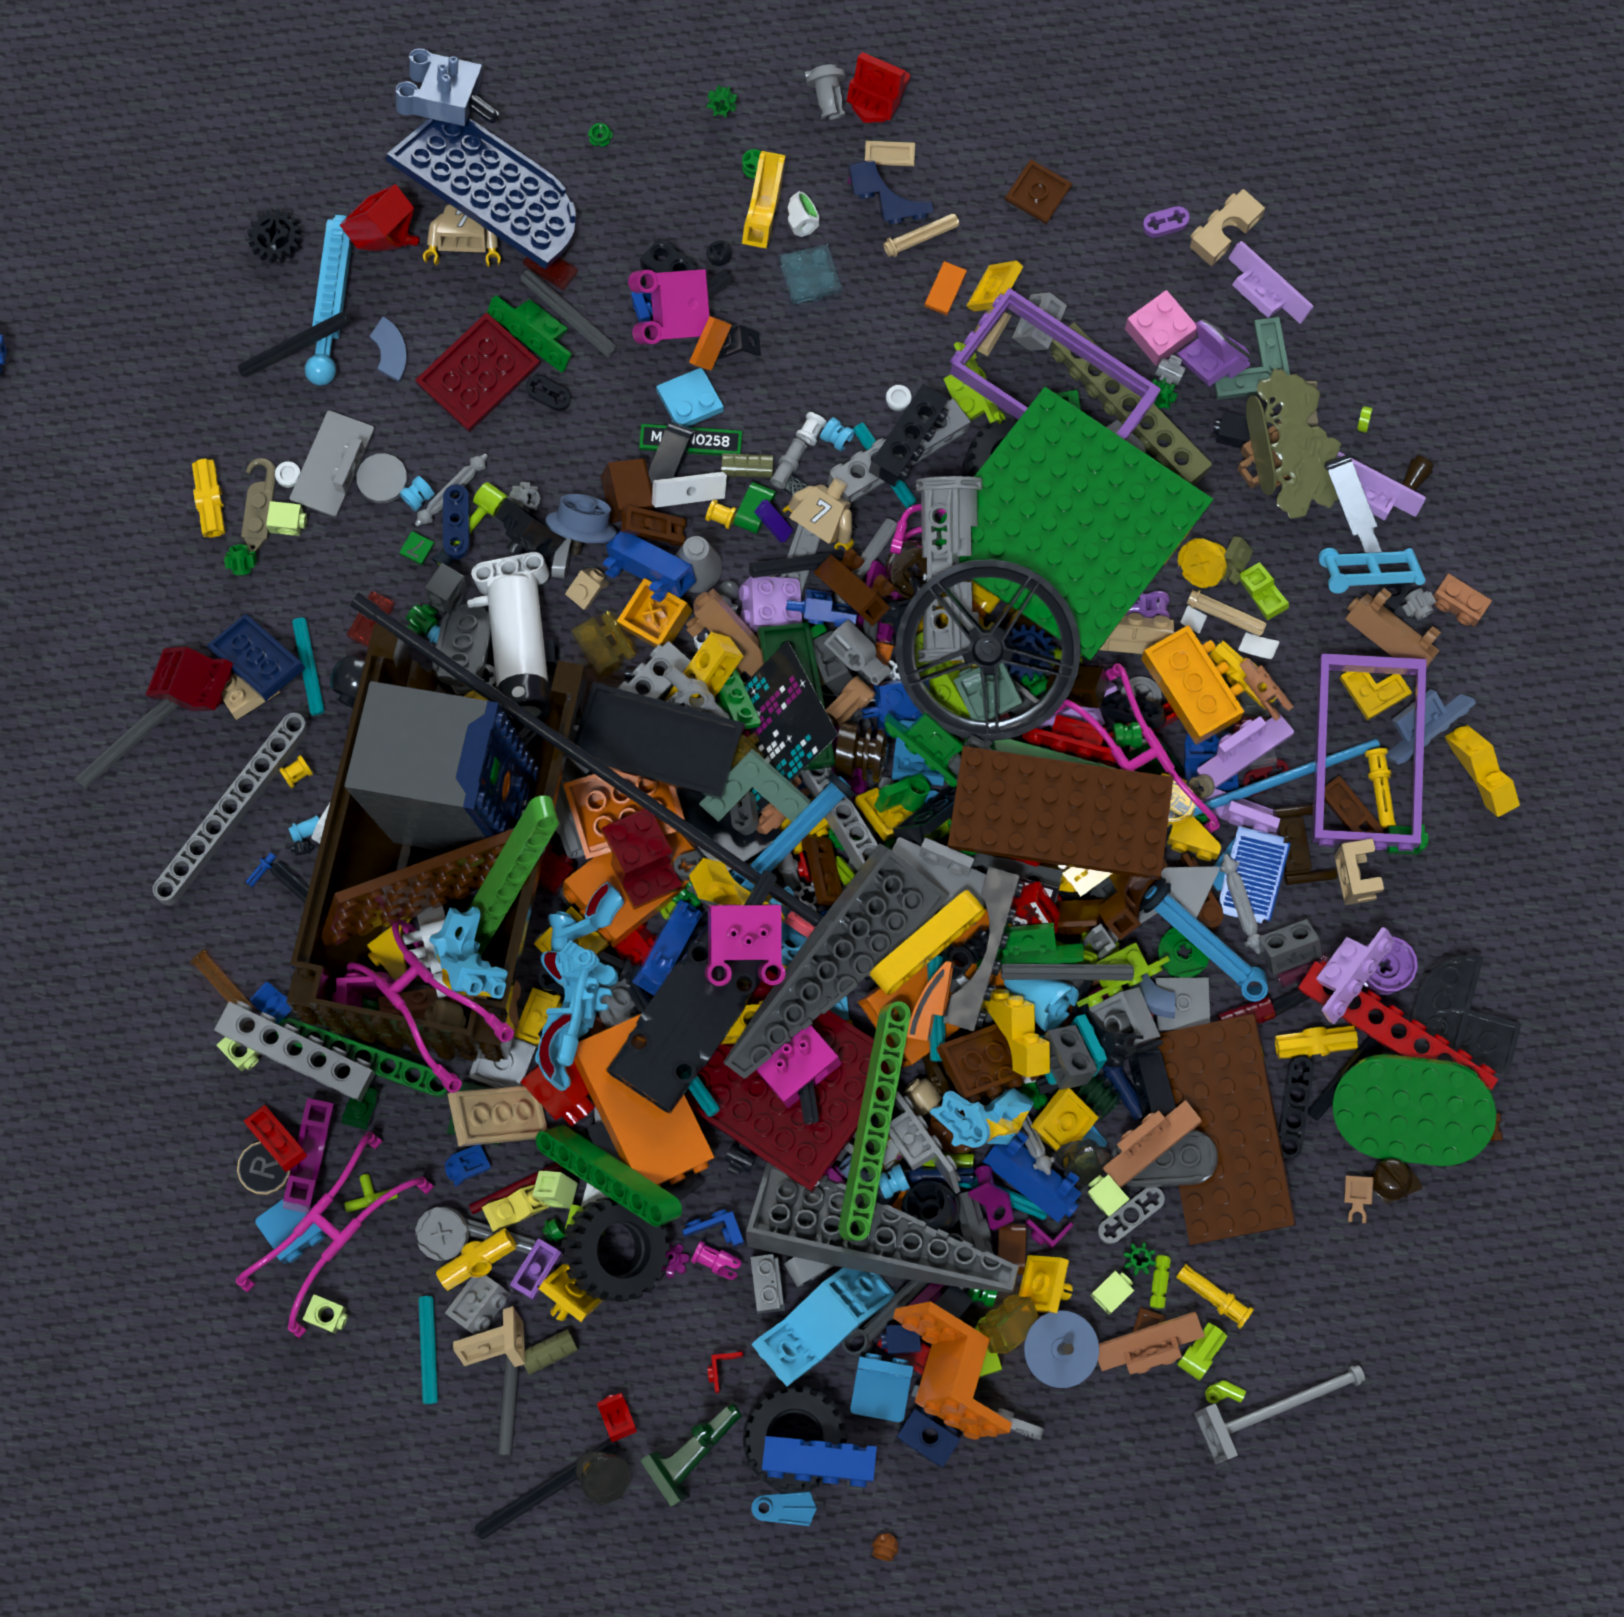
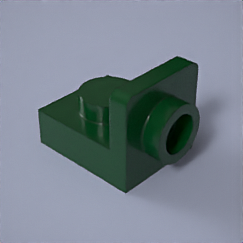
M369 1087L361 1102L350 1097L342 1115V1124L367 1130L377 1106L378 1091Z

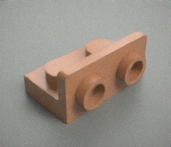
M1449 573L1433 596L1436 600L1434 604L1436 608L1443 612L1450 611L1457 616L1456 619L1465 626L1472 625L1473 627L1476 626L1492 600Z

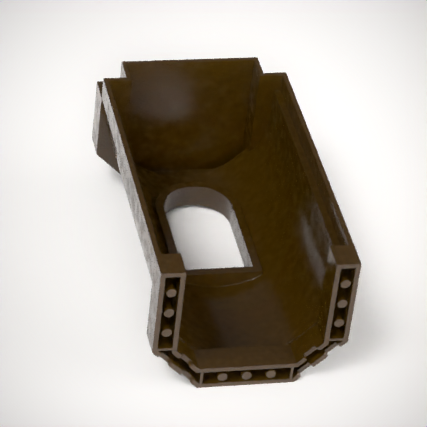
M374 624L290 966L294 973L286 1003L296 1016L301 1018L300 1021L311 1025H316L317 1023L331 1028L330 1031L333 1033L356 1036L360 1038V1042L375 1045L376 1041L386 1043V1047L395 1050H401L402 1046H406L412 1049L411 1052L422 1055L404 1016L332 1002L333 993L336 992V978H345L346 974H350L347 970L348 963L356 962L374 972L387 973L382 965L376 967L368 957L371 951L367 945L389 929L391 925L388 927L383 925L377 926L366 935L360 936L356 934L350 936L347 941L338 945L331 943L325 946L321 938L335 893L411 866L415 851L414 846L393 843L344 787L370 681L462 697L466 695L454 692L450 685L441 682L435 676L434 670L426 672L420 668V664L412 660L405 642L382 626ZM558 660L551 688L552 694L549 693L551 713L543 722L571 741L573 727L580 724L590 689L584 665ZM513 725L518 733L524 728V726ZM537 735L527 747L538 763V766H540L539 779L537 782L534 781L531 798L534 799L544 795L552 798L555 807L567 755ZM546 847L481 956L482 961H488L491 968L498 967L508 972L505 980L506 988L502 998L487 997V999L474 997L473 1002L483 1007L489 1013L494 1014L502 1023H507L513 1031L515 1028L509 1017V1007ZM417 975L402 993L434 987ZM466 1005L461 1006L464 1016H466L464 1028L413 1018L427 1051L437 1053L438 1058L453 1060L455 1056L469 1061H476L477 1059H486L494 1062H500L501 1059L508 1060L512 1039L508 1042L500 1041L494 1034V1030L485 1022V1018Z

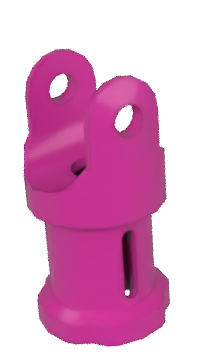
M700 1241L691 1260L692 1263L698 1262L711 1268L713 1273L730 1280L735 1279L737 1273L725 1268V1265L734 1269L741 1266L740 1259L723 1250L719 1252L710 1248L703 1241Z

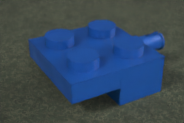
M806 589L804 601L787 600L786 610L803 613L804 618L808 619V622L812 624H824V621L834 622V626L840 627L848 619L854 625L856 624V611L848 604L833 603L831 592Z
M898 679L880 682L877 686L873 684L874 692L876 693L875 707L862 708L861 710L864 713L862 714L863 719L877 717L878 730L880 727H886L884 719L888 713L898 722L901 720L916 721L922 715L907 695L902 682ZM929 680L923 683L930 692Z

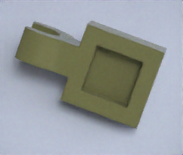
M1233 537L1224 555L1227 568L1222 582H1226L1229 577V580L1236 585L1241 577L1239 572L1244 571L1251 558L1253 550L1241 537Z

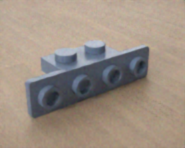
M1432 689L1428 690L1425 693L1424 747L1437 734L1447 730L1450 724L1457 718L1467 714L1470 708L1476 704L1474 698L1460 694L1444 707L1437 692ZM1415 702L1392 719L1402 741L1388 751L1386 759L1397 765L1408 761L1411 755L1414 754Z

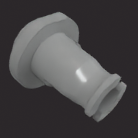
M829 64L805 72L807 86L816 89L818 104L822 110L821 119H825L827 116H829L830 120L844 117L845 111L842 109L843 100L839 83L845 80V71L837 68V65Z

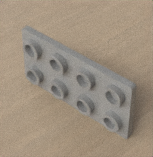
M327 411L290 495V501L326 515L337 517L374 433V427L341 414Z
M901 837L897 839L892 851L948 895L947 899L938 909L939 911L965 890H969L983 906L985 905L981 891L986 874L972 869L974 858L928 838L924 839L922 846Z
M896 1090L895 1103L900 1116L890 1122L888 1136L913 1171L929 1160H932L954 1193L957 1194L960 1192L958 1182L961 1179L956 1172L957 1167L949 1155L944 1156L941 1151L943 1149L941 1143L935 1135L930 1136L927 1131L928 1126L922 1116L916 1117L913 1112L914 1107L906 1095L902 1097Z

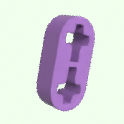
M1180 206L1151 213L1144 219L1143 231L1152 238L1181 231L1188 225L1189 213ZM1174 214L1183 217L1181 223H1178L1177 220H1170L1174 218ZM1151 221H1154L1155 224L1162 223L1158 226V230L1148 227Z

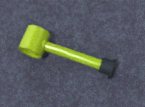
M489 482L484 483L474 496L473 503L478 508L470 517V534L486 513L495 517L505 498H508L506 494ZM454 541L452 546H458L460 542ZM441 550L436 557L432 556L431 558L439 566L441 563L448 566L453 560L446 554L445 550Z

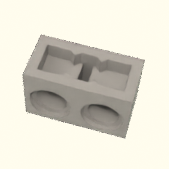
M1050 292L1031 294L1028 300L1058 321H1061L1067 307L1066 304ZM1022 317L1012 337L1023 347L1031 351L1049 349L1053 339Z

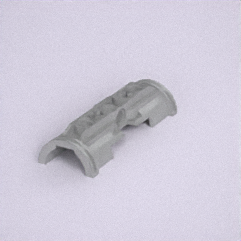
M948 476L916 480V493H921L922 558H927V581L941 571L959 564V556H971V527H978L977 490H982V478ZM939 509H944L947 513V519L942 524H938L934 519L935 512ZM935 527L947 528V532L942 531V539H945L947 543L942 545L941 550L940 546L935 544L936 541L940 540V532L935 531ZM961 582L950 587L951 593L979 623V613L972 612V582ZM948 596L944 597V601L967 630L970 631L974 627ZM937 599L930 604L923 615V650H918L919 663L932 662L964 649L970 643L946 610H936V606L941 607ZM940 614H945L949 620L948 625L943 629L938 628L936 625V618ZM959 656L949 661H964L963 656Z

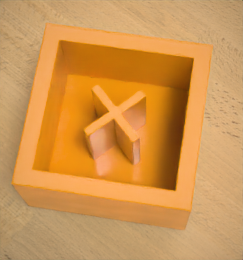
M644 578L617 622L624 630L655 648L659 644L664 646L668 641L672 644L693 610L687 602L667 592L665 599L661 602L651 599V596L655 593L649 590L652 582Z

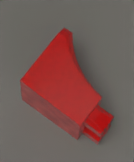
M574 1061L572 1065L565 1066L567 1074L571 1079V1084L564 1091L555 1088L544 1077L538 1064L520 1083L526 1087L531 1095L555 1120L563 1117L572 1127L595 1108V1105L587 1097L589 1092Z

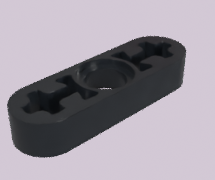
M1113 692L1103 698L1099 708L1103 717L1126 723L1138 722L1134 712H1125L1127 709L1132 708L1126 695ZM1135 698L1148 728L1156 729L1165 724L1166 715L1161 704Z

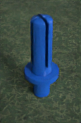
M270 852L265 859L260 858L261 863L246 880V883L253 887L268 868H272L270 864L276 856Z

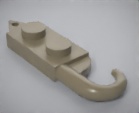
M257 458L251 461L246 470L250 474L252 469L258 465L264 466L267 470L265 482L254 483L247 491L241 538L246 541L249 550L255 551V553L265 541L268 542L269 530L266 523L269 504L274 499L276 467L270 460L265 458Z

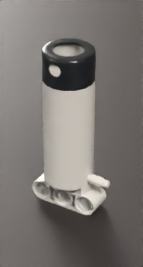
M537 552L481 562L474 566L471 575L478 590L485 596L468 600L467 604L469 608L489 606L497 690L541 721H544L551 713L537 585L543 584L548 580L550 575L549 569L543 556ZM505 712L513 725L524 726Z

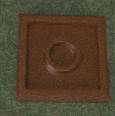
M1030 159L1005 196V201L1047 225L1073 183Z

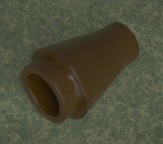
M1417 455L1415 459H1411L1402 485L1416 491L1433 473L1432 468L1434 464L1425 457Z

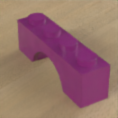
M307 1098L298 1138V1144L305 1151L307 1157L291 1169L284 1194L283 1209L308 1213L311 1209L334 1103Z

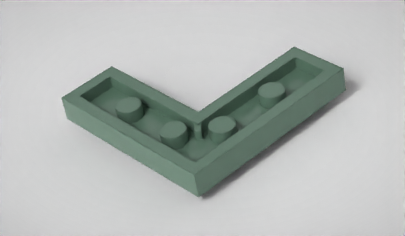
M1279 317L1254 320L1253 326L1261 367L1245 369L1232 379L1225 375L1215 382L1214 388L1217 400L1259 395L1257 393V385L1261 380L1270 378L1274 368L1282 369L1287 375H1290Z
M751 748L731 769L722 800L705 796L699 805L719 822L753 787L792 822L810 804L811 800Z

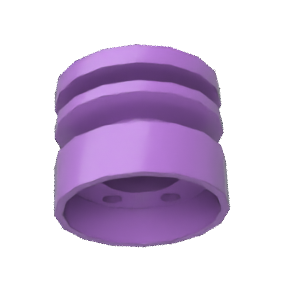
M1393 937L1394 944L1391 951L1380 962L1386 963L1385 968L1388 971L1381 973V967L1378 965L1375 973L1367 979L1362 987L1376 995H1389L1407 987L1415 978L1418 968L1417 957L1409 944L1402 939Z

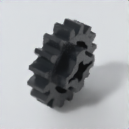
M269 209L266 210V216L264 217L261 214H257L259 221H251L250 224L253 229L247 230L250 237L247 240L249 246L252 247L253 254H259L262 261L268 257L270 263H273L275 258H278L282 263L284 256L290 259L293 258L291 251L298 252L299 247L296 243H302V237L299 235L302 233L300 226H297V219L295 217L291 218L287 211L281 215L279 209H276L275 214H271ZM282 224L286 225L291 231H288L287 228H283ZM259 241L266 243L267 248L263 247Z

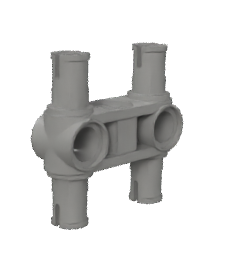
M674 664L665 670L663 677L678 689L666 702L730 718V715L715 703L714 695L709 692L705 682L688 678ZM695 693H698V694H701L702 697H701V698H693V697H691V695H692V694H695Z

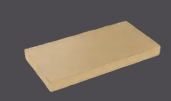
M524 1086L457 1091L447 1094L459 1147L536 1139L538 1132L547 1129L543 1106Z

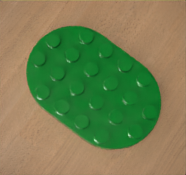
M1387 1054L1370 1056L1360 1060L1359 1063L1343 1074L1333 1098L1335 1123L1344 1139L1361 1153L1384 1160L1394 1158L1402 1162L1434 1166L1461 1164L1477 1156L1487 1146L1496 1124V1103L1490 1088L1486 1086L1473 1070L1450 1061Z

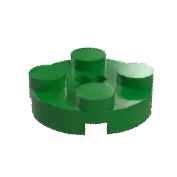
M1176 928L1170 929L1163 936L1157 949L1158 960L1168 956L1170 961L1161 965V967L1172 977H1196L1207 967L1209 958ZM1180 946H1184L1186 950H1191V953L1187 956L1188 959L1178 956L1177 952L1180 951Z

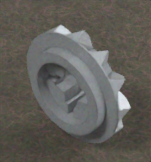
M1134 677L1129 680L1135 698L1137 696L1136 691H1139L1140 694L1149 692L1145 697L1146 701L1161 703V690L1153 680L1147 677ZM1123 686L1121 694L1127 696L1125 688ZM1132 708L1127 709L1129 713L1133 712Z

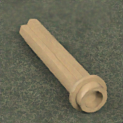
M950 214L893 240L887 238V242L883 243L884 250L888 257H897L898 252L958 227L959 220L955 214Z
M1192 590L1187 604L1191 606L1190 608L1193 609L1195 607L1257 636L1263 634L1266 627L1265 622L1200 593L1201 590H1198V592Z

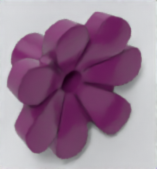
M670 1243L671 1251H666L665 1258L673 1257V1259L669 1260L668 1267L663 1266L661 1271L666 1270V1276L673 1278L675 1271L681 1275L686 1272V1267L683 1263H688L690 1256L682 1254L684 1247L681 1244L673 1248Z

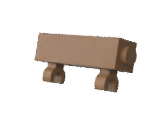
M714 588L708 593H701L693 604L696 617L686 623L688 626L686 630L692 637H695L706 627L710 632L730 637L743 655V658L736 667L739 675L746 671L752 677L763 665L757 636Z
M1383 588L1375 598L1367 593L1361 599L1356 597L1347 608L1350 613L1345 620L1393 658L1426 659L1427 668L1440 652V650L1432 645L1440 635V631L1432 626L1422 637L1383 606L1392 595L1387 589Z

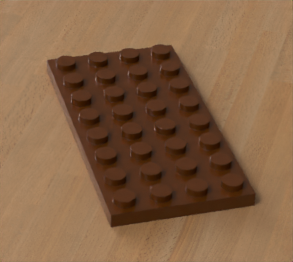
M963 746L948 847L954 850L1160 880L1174 777Z
M514 828L335 893L321 934L325 946L334 943V945L341 944L347 941L350 936L356 934L360 936L366 935L380 925L390 926L396 923L399 918L407 915L408 917L417 916L423 909L429 907L439 908L450 899L456 898L459 900L469 896L472 891L478 890L482 886Z
M1250 1014L1159 1033L1160 1037L1153 1040L1160 1039L1163 1041V1044L1158 1048L1163 1057L1175 1107L1177 1108L1185 1100L1202 1120V1123L1193 1130L1209 1137L1218 1151L1217 1168L1209 1179L1196 1185L1179 1186L1189 1244H1203L1296 1226L1256 1015Z

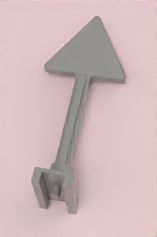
M1219 867L1165 868L1161 873V879L1165 878L1166 883H1171L1170 893L1168 894L1197 918L1219 872ZM1154 909L1149 913H1144L1143 910L1140 911L1139 919L1141 924L1158 913ZM1100 924L1090 931L1081 944L1084 947L1091 944L1098 954V961L1106 958L1116 947L1115 943L1118 942V938L1110 929L1105 930Z

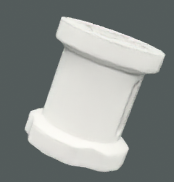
M808 412L806 415L807 420L802 429L796 432V436L805 443L815 446L817 443L816 438L827 422L820 415Z

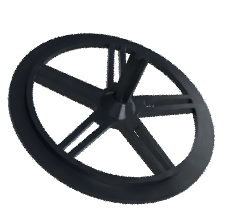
M981 559L963 562L951 566L929 579L907 605L896 637L898 673L903 687L913 704L922 714L924 712L928 713L946 731L967 739L973 735L982 741L986 738L990 741L1005 740L1037 728L1062 706L1074 685L1080 664L1081 649L1078 627L1064 597L1048 580L1038 573L1017 563L1004 560ZM975 578H1001L1020 584L1021 586L989 630H984L949 590L950 587ZM1025 588L1029 589L1030 591L1006 629L999 626ZM944 592L974 627L970 631L967 630L940 596L941 593ZM1033 594H1036L1045 603L1055 618L1061 636V660L1006 643L1008 634ZM937 599L970 643L964 649L917 667L914 647L918 625L927 608ZM1014 653L1059 665V670L1013 659ZM963 656L965 662L922 677L919 675V672ZM1001 663L1057 675L1050 689L1035 705L1018 715L1000 720L998 666ZM976 664L980 667L984 721L967 718L949 710L933 697L923 682ZM993 675L995 720L993 721L989 719L986 676Z

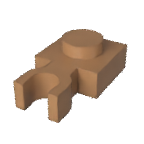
M1346 1176L1344 1203H1353L1348 1215V1222H1353V1214L1360 1212L1363 1216L1362 1223H1367V1212L1364 1209V1204H1373L1374 1177Z

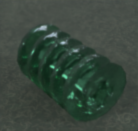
M1094 1076L1088 1084L1070 1089L1074 1090L1079 1087L1077 1096L1080 1098L1087 1095L1084 1103L1086 1105L1095 1103L1092 1111L1096 1113L1102 1110L1099 1117L1102 1121L1120 1104L1118 1100L1122 1093L1117 1092L1112 1095L1111 1091L1114 1085L1111 1084L1104 1087L1106 1077L1096 1079V1076Z

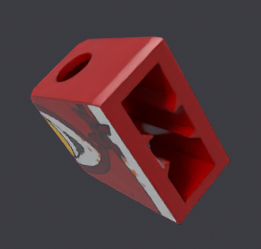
M1040 881L1025 885L1022 897L1016 898L1014 908L1017 909L1015 921L1013 924L1009 923L1008 926L1054 923L1056 934L1060 917L1059 910Z

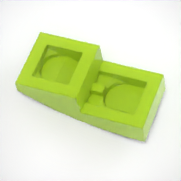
M1260 562L1240 573V581L1267 621L1289 608V602L1275 587L1273 577Z

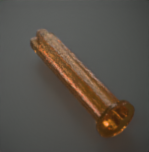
M206 949L200 951L191 959L190 964L192 966L195 965L227 1002L237 1004L238 1001H241L253 1008L249 1001L210 959Z

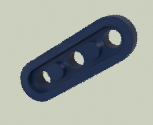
M459 484L447 487L443 493V548L452 559L464 558L470 550V497L467 489ZM455 493L460 494L457 499L451 498ZM454 517L460 518L456 523L451 522ZM454 541L460 542L458 546H452Z

